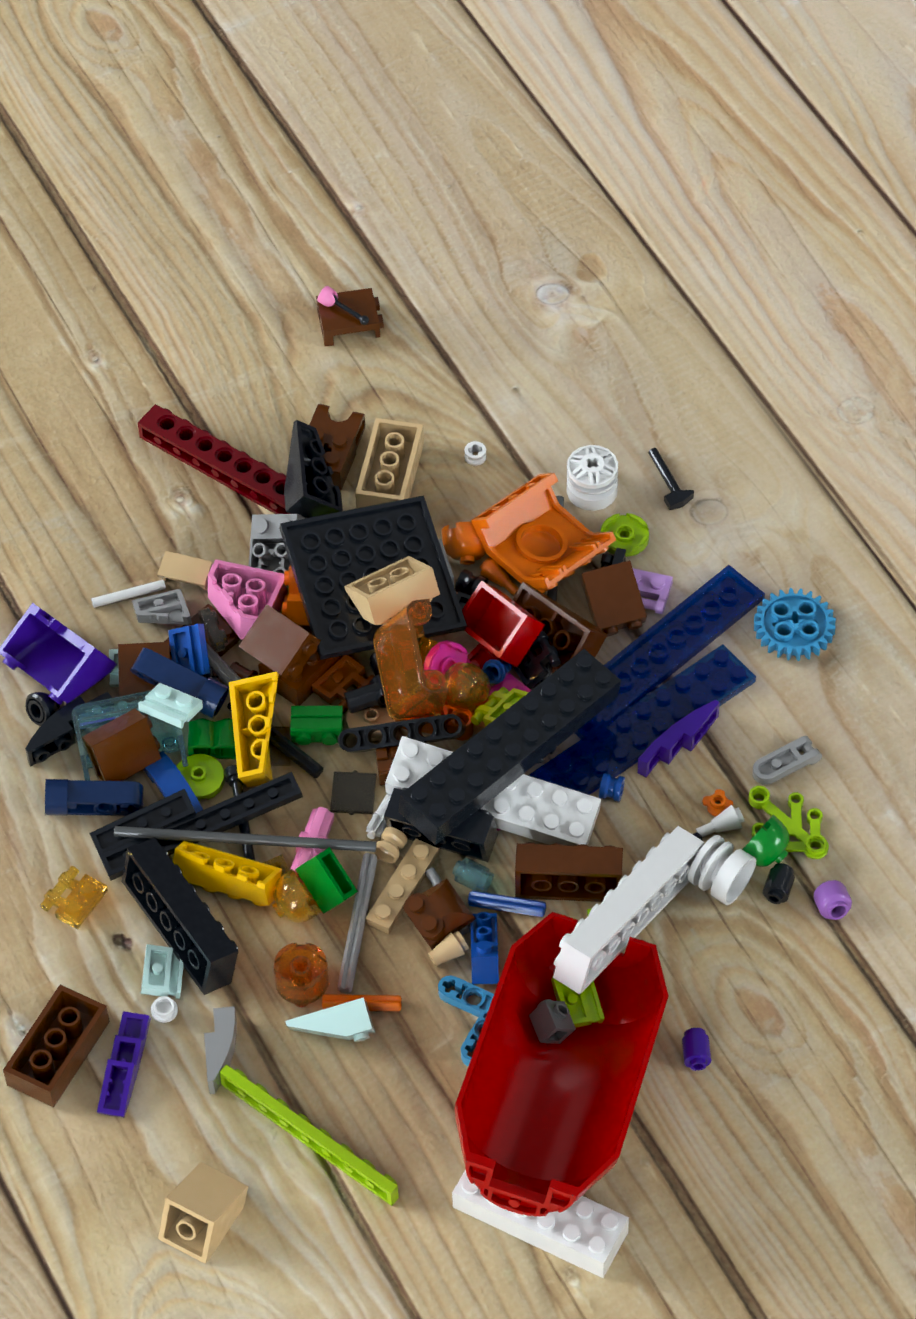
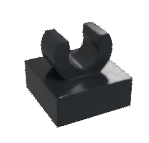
M616 548L614 557L610 554H603L600 562L602 564L601 568L625 562L626 549Z

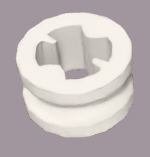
M473 441L465 446V461L468 464L477 466L485 462L486 447L483 443Z

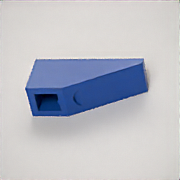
M479 912L472 914L475 917V920L471 922L472 984H498L497 913Z

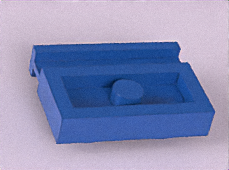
M204 624L168 630L172 661L199 675L211 674Z

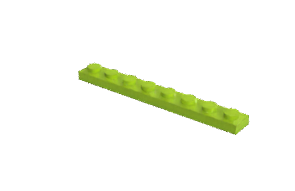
M226 1064L219 1072L223 1087L392 1206L398 1200V1185L391 1176L379 1173L370 1161L366 1159L361 1160L355 1156L351 1148L345 1144H338L326 1130L314 1127L305 1115L301 1113L297 1115L290 1110L288 1104L282 1099L278 1098L276 1100L261 1084L257 1083L255 1085L249 1081L241 1070H234Z

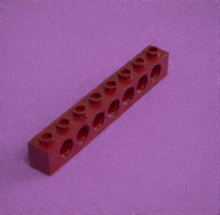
M156 404L137 422L141 439L272 513L290 514L286 512L285 474L276 472L264 462H258L246 452L233 448L226 441L215 438L208 431L199 429L187 419H181L169 409L162 408Z

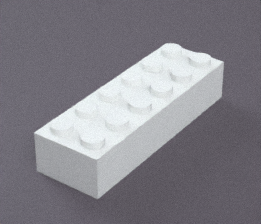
M466 1170L452 1192L453 1208L601 1278H604L628 1234L629 1217L584 1196H581L568 1209L560 1213L558 1211L549 1212L546 1216L517 1214L505 1210L481 1195V1190L474 1183H470Z

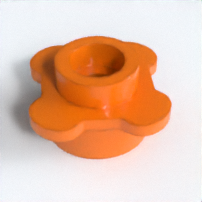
M721 789L715 790L714 794L705 796L702 800L703 805L707 806L708 812L715 817L730 805L733 806V801L728 800L725 792Z

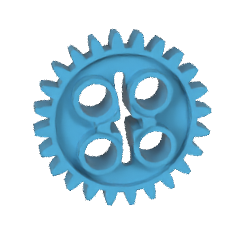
M789 588L788 594L779 590L778 597L771 593L770 601L763 599L762 606L757 607V613L754 615V631H756V639H761V647L768 646V653L776 650L777 658L781 657L782 654H786L788 661L792 655L796 657L797 661H800L801 655H805L809 660L811 652L819 656L820 648L827 650V644L832 643L833 635H835L836 618L833 617V609H828L829 603H821V596L812 598V591L807 595H803L801 588L798 593H794L793 589Z

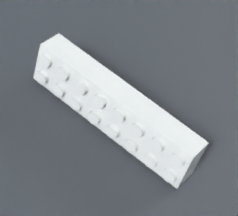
M402 736L385 782L386 793L392 795L394 788L400 790L402 788H409L453 752ZM523 774L481 809L490 812L494 816L498 829L548 845L559 843L577 846L581 844L588 845L600 811L601 799Z
M679 826L671 833L667 832L661 839L660 844L657 847L653 846L649 850L646 859L643 862L639 860L635 864L632 873L629 876L624 875L619 881L615 890L610 889L605 895L603 902L600 905L595 904L586 919L581 918L571 934L566 933L559 944L561 951L554 961L556 968L553 978L580 995L627 947L629 938H635L689 883L688 873L696 855L703 847L704 841Z

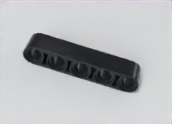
M454 714L349 728L340 733L338 743L343 750L350 753L399 746L400 741L397 739L396 732L401 727H406L408 731L407 738L423 743L460 738L465 733L466 724L461 717ZM453 719L457 720L459 724L458 730L455 733H449L447 731L448 722ZM427 723H431L433 733L428 737H424L421 732L422 727ZM380 730L383 735L382 741L374 744L371 736L375 731ZM355 734L357 736V744L349 748L346 744V739L349 735Z

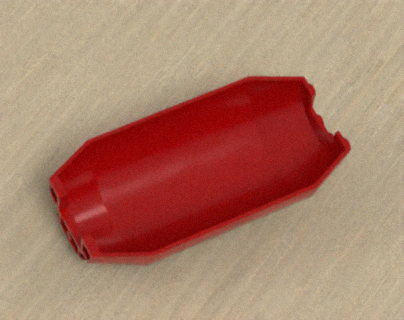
M551 912L511 945L455 1104V1119L465 1170L470 1183H474L481 1190V1195L491 1203L505 1210L528 1216H546L549 1212L558 1211L560 1213L565 1211L617 1163L669 997L656 945L630 937L625 953H620L594 980L605 1018L603 1023L595 1022L591 1025L577 1027L560 1044L540 1043L529 1014L543 1000L551 999L552 1001H557L551 983L556 968L554 961L561 951L559 947L560 941L566 933L571 934L574 931L578 922L577 919Z

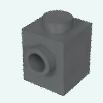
M543 1000L529 1014L540 1043L560 1044L576 1030L569 1009L564 1001Z

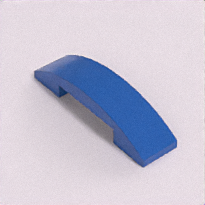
M163 751L159 752L161 759L143 769L151 782L156 784L164 798L185 789L195 812L202 811L201 804L176 765Z

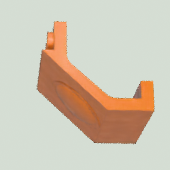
M555 473L537 475L471 520L486 554L518 582H525L542 593L556 587L558 582L573 575L578 568L590 563L598 554L606 552L609 549L608 546L616 541L613 531L591 532L560 505L551 487L558 482Z

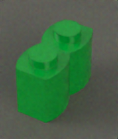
M200 718L190 721L188 756L206 754L218 759H236L232 719L226 718L214 722Z

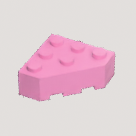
M216 559L208 573L209 600L242 640L265 606L269 605L280 612L284 597L287 595V586H284L283 573Z

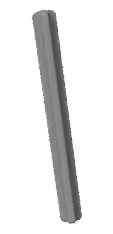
M365 853L363 855L357 885L358 892L355 895L338 980V991L341 993H350L353 988L365 927V918L368 912L377 866V855Z

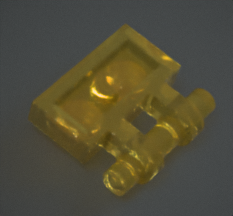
M71 866L67 872H62L58 877L59 882L55 887L46 892L44 895L45 899L40 904V907L45 911H49L53 905L58 908L55 912L56 918L78 930L108 892L107 885L87 874L80 881L74 879L78 875L79 870ZM68 888L72 891L65 899L61 895Z

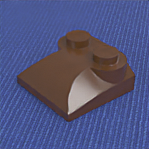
M448 879L443 880L423 893L410 895L402 907L432 950L450 932L453 934L460 931L475 920V917Z

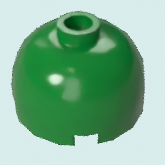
M773 814L742 850L755 857L757 860L756 866L766 867L774 861L780 863L789 853L785 850L789 844L788 830Z

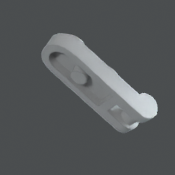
M802 736L758 759L753 765V778L763 785L772 784L809 764H816L822 758V754L818 749H814L811 746L812 741L808 736Z

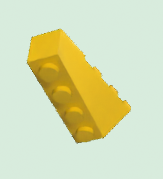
M278 672L229 682L238 778L247 787L262 785L272 780L269 738L279 676Z
M183 841L175 848L173 863L180 867L182 875L188 883L201 886L208 892L219 891L226 893L228 897L233 899H247L257 906H269L277 898L282 868Z

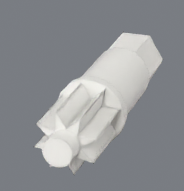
M387 793L366 827L367 837L370 839H374L376 836L380 838L387 826L384 814L391 794Z

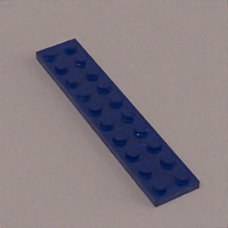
M730 565L726 566L604 665L621 679L618 698L574 734L586 744L589 743L762 602L765 598V593Z
M722 644L528 776L590 795L600 788L604 773L610 774L611 777H617L635 765L645 750L673 724L692 711L714 700L720 702V707L755 683L756 676Z

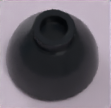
M34 692L27 696L25 707L29 718L36 725L41 726L59 709L60 704L52 700L47 693Z

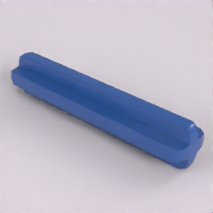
M473 890L470 891L468 896L469 906L544 917L546 912V903L543 901Z

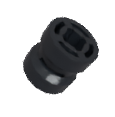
M464 569L456 581L455 591L472 595L481 580L488 584V578L474 576L473 572Z

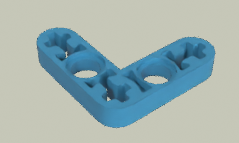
M445 976L438 984L440 999L478 1017L461 1046V1060L466 1066H469L472 1057L468 1056V1052H473L476 1047V1042L480 1036L478 1031L483 1027L494 993L456 976ZM455 987V991L446 992V988ZM471 995H477L482 1000L477 1005H471L467 1002V998Z

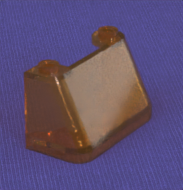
M430 599L412 601L378 628L373 638L389 717L397 722L441 715L449 693L445 675L438 670H424L417 638L424 636L423 625L429 622L432 616Z

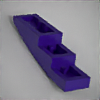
M714 700L692 711L669 727L638 758L637 773L646 778L660 760L669 765L682 747L692 751L719 717L720 702Z
M123 1011L118 1035H115L111 1059L107 1061L97 1109L98 1114L125 1117L145 1047L151 1020L149 1015Z

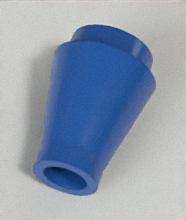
M501 659L488 660L482 668L483 678L491 684H499L504 680L508 672L511 671L512 665Z

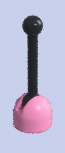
M325 286L318 296L319 303L327 307L335 304L359 319L362 325L369 323L367 316H361L338 301V294L334 289Z

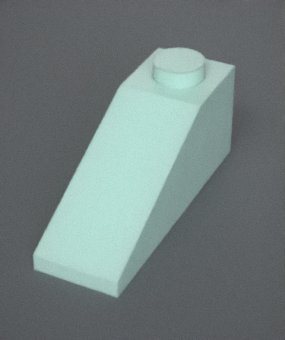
M364 998L285 1021L290 1030L345 1040L354 1039V1042L367 1040L370 1038L369 1034L375 1033L367 1001Z

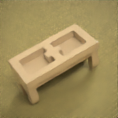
M165 551L157 576L164 581L172 579L198 585L203 590L208 591V573L213 565V561Z

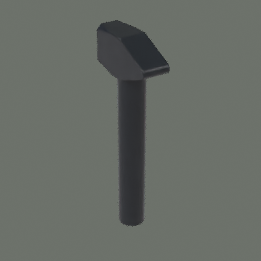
M657 448L650 449L648 454L671 493L664 496L666 506L669 510L684 507L694 498V490H681Z

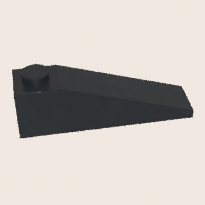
M299 420L293 422L284 489L286 512L299 514L305 518L343 511L341 491L339 486H334L331 478L333 471L331 466L326 465L323 458L325 450L317 429Z

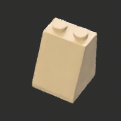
M200 1162L166 1197L158 1239L206 1264L244 1208L248 1186Z

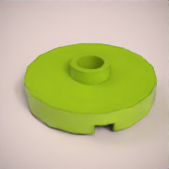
M626 513V515L614 514L607 518L601 526V532L613 531L616 541L610 544L607 550L615 555L616 548L626 549V557L634 556L642 552L648 545L649 528L647 523L639 516Z
M193 754L182 759L176 766L191 787L198 801L215 797L225 783L224 769L221 763L212 756Z

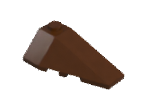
M525 582L521 583L513 598L514 602L545 625L542 630L548 635V642L559 652L558 657L561 660V664L557 666L558 669L583 649L588 651L593 657H596L607 634L595 625Z

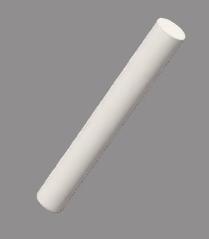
M159 580L91 598L93 608L164 590L166 586L164 580Z

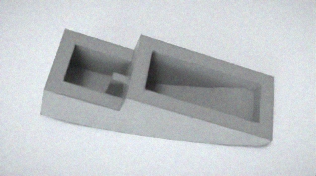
M235 1006L213 1008L215 1032L204 1033L207 1080L210 1094H215L220 1087L221 1079L219 1072L226 1064L230 1066L235 1051L237 1037Z

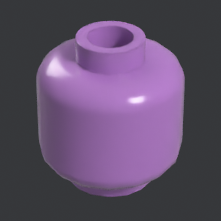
M826 881L819 885L814 892L815 904L820 914L826 919H841L851 909V897L845 885L840 881Z

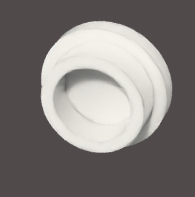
M167 996L157 998L151 1006L152 1017L160 1023L172 1021L178 1013L176 1002Z

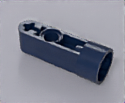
M142 648L130 669L134 675L154 686L161 683L202 700L203 708L199 712L212 719L220 711L229 692V687L211 677L207 679L148 648Z
M46 779L45 815L127 816L143 808L144 787L141 783L135 781Z

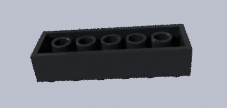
M155 837L127 848L122 883L167 945L173 948L174 954L179 961L181 959L184 964L183 967L202 993L206 995L231 984L239 953L238 947L226 935L222 924L212 916L208 905L198 897L194 886L186 881L180 867L169 858L166 848L161 846Z

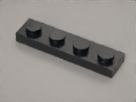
M183 789L91 832L90 836L98 854L101 855L138 839L115 837V826L161 829L196 812L186 790Z

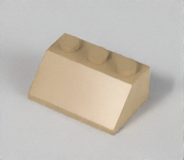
M410 556L344 586L363 619L374 625L385 624L390 618L406 614L411 608L419 604H427L432 601V598L440 595L433 568Z

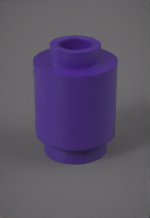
M702 1028L686 1030L682 1038L684 1064L695 1071L703 1070L711 1063L709 1036Z

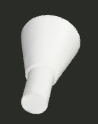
M730 805L712 819L710 823L696 828V832L704 837L713 832L742 829L741 823L745 822L739 807L734 809Z

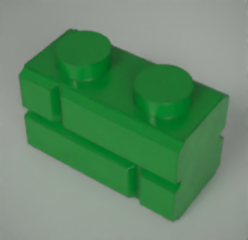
M291 706V742L299 745H309L310 743L334 745L338 743V737L343 731V706Z

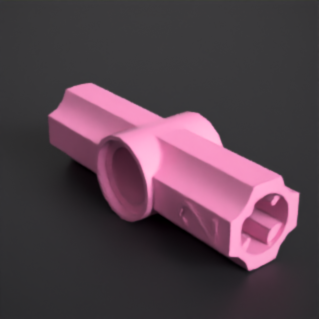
M323 807L312 809L305 831H301L299 837L328 839L327 837L334 822V813ZM296 847V855L289 872V878L298 884L305 885L295 869L325 849Z

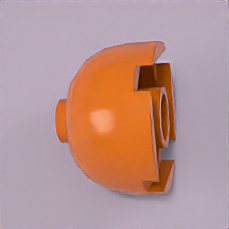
M457 522L456 528L449 529V525L442 529V542L446 554L452 559L460 561V564H474L475 560L481 559L486 554L472 522Z

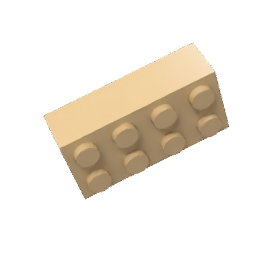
M381 418L375 419L355 492L356 509L410 498L424 445L423 424Z

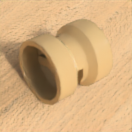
M386 827L381 834V841L377 842L376 852L373 853L377 855L378 859L386 863H395L400 855L399 850L405 847L408 838L399 829Z

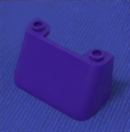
M34 603L30 605L0 646V654L5 657L2 661L13 670L17 667L22 669L51 692L49 697L60 705L63 701L68 704L109 675L117 666V663Z

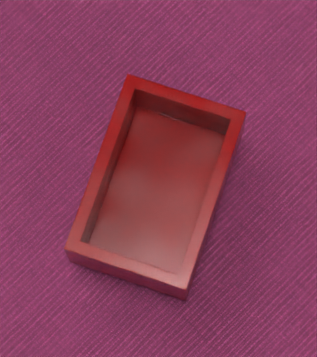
M482 580L462 609L467 624L464 631L499 659L518 667L545 626L499 589Z

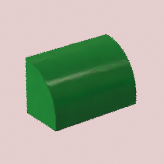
M330 847L295 869L323 914L358 892Z

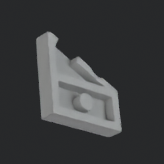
M181 589L132 600L138 623L192 624Z

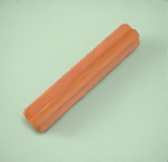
M324 994L322 997L323 1009L364 998L367 1001L369 1011H401L402 998L400 995Z

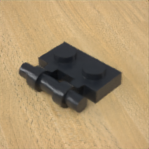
M541 630L518 667L512 665L524 685L531 690L549 674L545 667L548 662L553 667L561 664V660L558 657L559 652L554 646L550 645L548 642L549 637L543 630ZM538 646L542 649L539 655L535 651Z

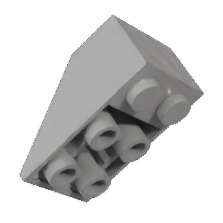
M299 514L252 515L249 566L283 574L285 571H289L290 561L280 533V523L305 519V517Z

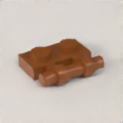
M344 655L312 684V691L330 705L337 698L342 702L337 706H343L344 714L348 710L344 693L347 692L346 690L353 684L357 688L368 685L375 676L370 675L367 679L363 678L362 675L365 674V667L349 655Z

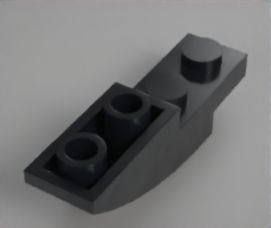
M106 692L86 703L79 696L56 711L40 726L26 746L25 750L29 765L33 766L44 762L48 757L67 750L76 743L74 734L83 732L89 726L106 720L114 714L115 709L111 695Z

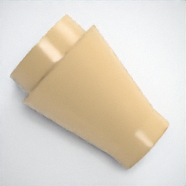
M459 931L453 934L450 932L428 953V956L437 967L442 963L465 955L464 952L469 947Z

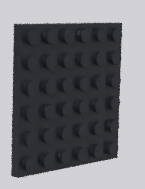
M424 495L280 523V533L312 635L321 640L317 646L320 660L466 630L467 624ZM407 556L433 568L440 595L432 598V601L427 604H419L411 608L406 614L390 618L387 623L382 625H374L364 620L344 587Z

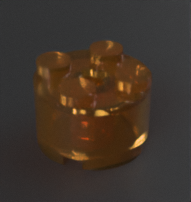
M296 942L286 945L277 953L274 961L275 985L279 995L284 1000L295 1004L297 1007H305L324 995L329 986L328 965L324 952L318 946L312 943L297 945Z

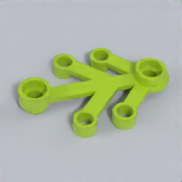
M755 786L751 788L748 799L750 805L755 809H763L770 816L774 814L786 826L789 836H794L799 840L790 841L785 849L786 851L804 852L811 859H821L826 856L829 845L827 840L820 835V824L823 817L821 810L812 808L807 812L806 820L810 825L809 835L802 829L801 808L804 802L802 794L793 792L788 797V806L791 809L790 819L769 801L770 792L766 787ZM797 799V800H799L800 802H799V803H794V802H792V800ZM816 815V816H818L819 818H818V819H812L810 816ZM758 822L752 826V837L757 833L755 831L760 829L764 823Z

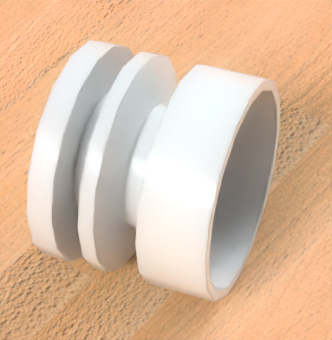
M587 445L573 451L568 458L567 495L576 507L583 510L596 511L611 505L617 497L618 461L609 449L599 445Z
M714 835L696 855L688 873V881L695 886L699 885L698 887L703 891L711 888V896L727 906L740 896L749 883L757 860L742 849L733 852L734 846L729 841L725 842L719 835Z

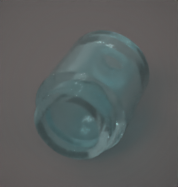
M467 857L462 861L459 860L452 872L455 875L454 880L474 891L482 892L488 890L494 874L489 872V868Z

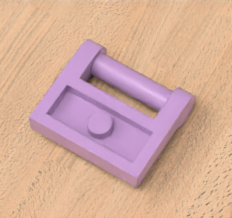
M633 568L640 595L645 597L642 598L644 608L655 610V613L663 615L673 583V577Z

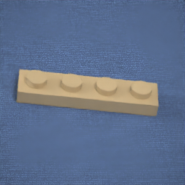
M418 839L414 840L366 916L365 923L387 934L391 932L404 911L402 907L406 899L416 892L426 876L425 872L431 868L438 857L439 848Z

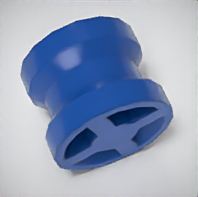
M604 773L601 780L599 798L605 799L609 797L613 798L615 802H620L624 790L625 777L619 776L615 778L611 777L608 773Z

